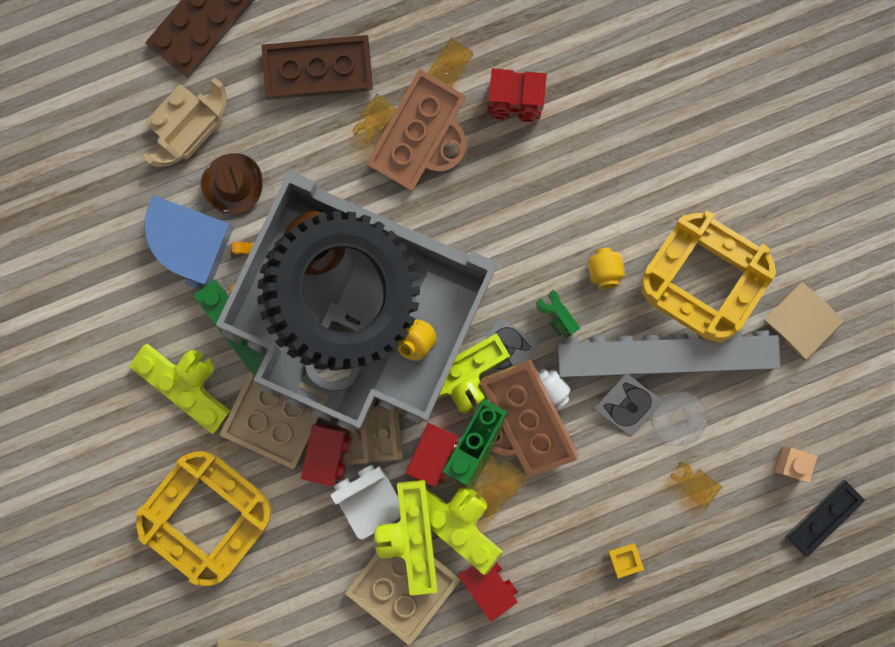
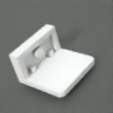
M372 464L359 471L360 478L350 483L347 478L333 486L336 491L330 495L335 505L339 504L359 539H365L375 533L378 525L390 524L401 518L398 495L382 467L379 466L374 469Z

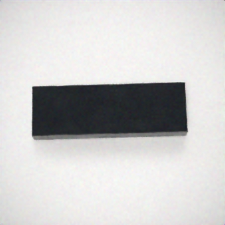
M843 480L785 537L804 557H808L865 499L846 480Z

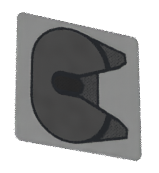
M498 318L485 338L487 339L497 333L511 358L493 368L492 370L495 372L529 360L539 346L537 341L503 318Z
M625 374L599 402L595 410L631 436L662 404V400L630 375Z

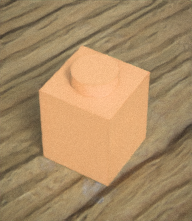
M782 447L774 473L810 483L818 456L791 447Z

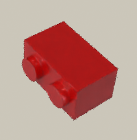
M321 422L312 425L301 479L332 487L339 480H343L346 470V464H343L344 453L348 454L352 442V437H348L349 430Z
M428 422L406 474L419 480H425L426 483L435 487L438 481L444 483L447 475L443 473L449 456H452L459 443L456 441L458 435Z
M498 562L495 563L486 575H483L472 564H469L458 572V576L490 622L518 603L514 595L519 592L510 579L504 581L500 576L499 572L502 568Z

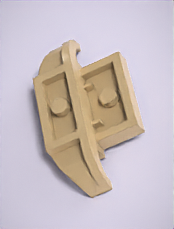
M214 77L211 81V92L207 97H204L201 93L196 97L179 84L145 121L144 124L160 137L157 142L161 147L153 154L145 153L142 158L156 167L170 166L182 159L188 160L222 122L221 116L227 101L226 89L223 83Z

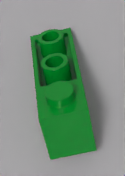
M483 399L445 466L443 473L464 486L473 489L487 463L508 412Z

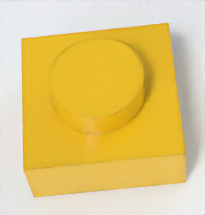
M633 542L608 550L617 578L644 570L636 543Z

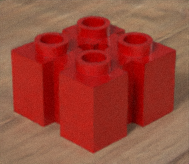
M492 68L487 115H492V118L499 120L508 119V115H516L523 122H534L535 119H540L544 107L547 73L527 71L525 73H517L514 70Z

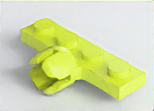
M497 333L457 355L438 399L446 395L451 396L457 408L463 414L474 411L468 399L471 395L478 407L483 399L488 401L480 384V376L511 359Z
M149 344L143 345L129 367L211 434L216 433L231 411L204 388V383L214 371L213 362L209 358L205 363L200 362L205 354L197 350H190L184 354L177 365H174Z
M426 481L397 483L401 519L397 523L381 524L376 527L374 533V540L377 543V547H375L376 553L381 559L404 558L410 596L438 593Z
M426 487L431 530L483 575L488 574L503 554V551L478 531L476 527L477 521L487 509L486 501L482 496L477 499L478 493L466 487L460 488L449 503H445Z

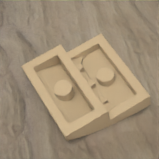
M803 282L764 319V323L785 340V344L805 361L844 324L841 317Z
M379 406L373 407L363 430L356 428L355 432L349 430L348 437H352V442L348 454L344 453L346 465L403 459L398 409L392 413Z

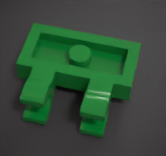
M552 290L547 295L551 305L545 304L542 298L538 299L536 302L537 309L541 313L551 315L553 321L550 324L558 336L563 334L567 338L580 329L565 305L563 306L556 291Z

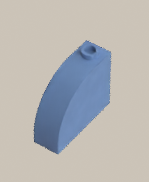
M153 195L146 212L145 234L154 256L167 269L186 278L185 284L201 289L202 285L206 286L213 281L233 227L229 223Z

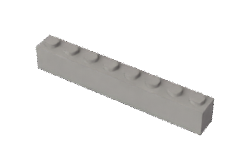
M753 331V336L742 337V332H738L734 337L723 343L710 341L699 335L696 339H688V334L671 335V340H660V335L644 336V341H633V336L617 337V342H606V337L589 338L590 343H579V338L562 339V344L556 345L557 371H559L560 377L568 378L619 376L625 374L645 375L779 369L778 335L769 336V331Z

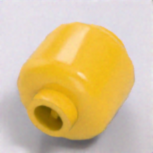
M611 248L595 250V255L589 257L587 261L590 282L598 285V289L618 287L620 285L619 282L625 277L623 258L619 253L612 252Z
M415 319L413 326L403 327V329L409 332L406 338L397 341L399 344L397 350L403 357L411 361H420L435 347L437 337L429 323Z

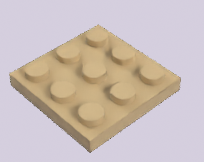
M250 371L220 436L295 470L309 441L312 425L317 423L320 417L312 414L313 408L309 406L305 411L285 402L286 396L279 393L278 398L259 390L260 384L254 381L255 377ZM302 382L298 386L321 397L322 399L319 404L325 405L329 397L328 394Z
M376 553L344 594L410 646L461 579L434 557L438 593L410 596L404 558L381 559Z

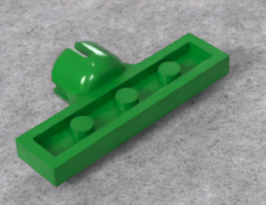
M214 279L193 296L216 325L229 295L219 282ZM226 338L255 377L265 355L247 347V341L242 340V343L238 344Z

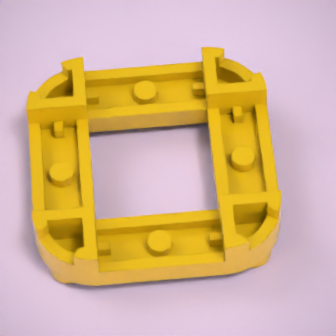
M705 211L704 213L683 215L651 263L648 264L642 278L641 293L653 307L699 336L710 341L723 343L739 332L774 279L776 270L773 258L770 255L771 250L764 244L761 247L757 246L714 220L715 214ZM697 244L744 272L719 311L714 310L671 283Z
M208 451L191 452L178 459L175 467L146 503L138 509L136 513L138 539L144 546L149 545L187 576L190 583L197 586H211L220 583L233 572L267 529L271 521L273 508L267 496L219 456ZM200 480L242 512L239 519L210 555L167 522Z

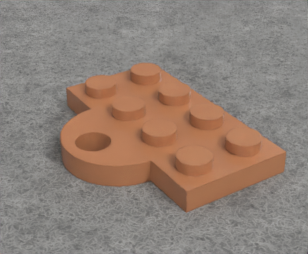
M419 69L366 165L411 191L416 187L426 168L433 171H446L455 167L465 155L467 142L464 131L454 121V118L467 96ZM448 143H455L459 147V154L454 159L447 158L443 153V149Z
M531 359L481 379L480 384L490 403L508 412L500 430V437L497 438L492 452L504 456L516 454L528 478L578 459L579 454Z

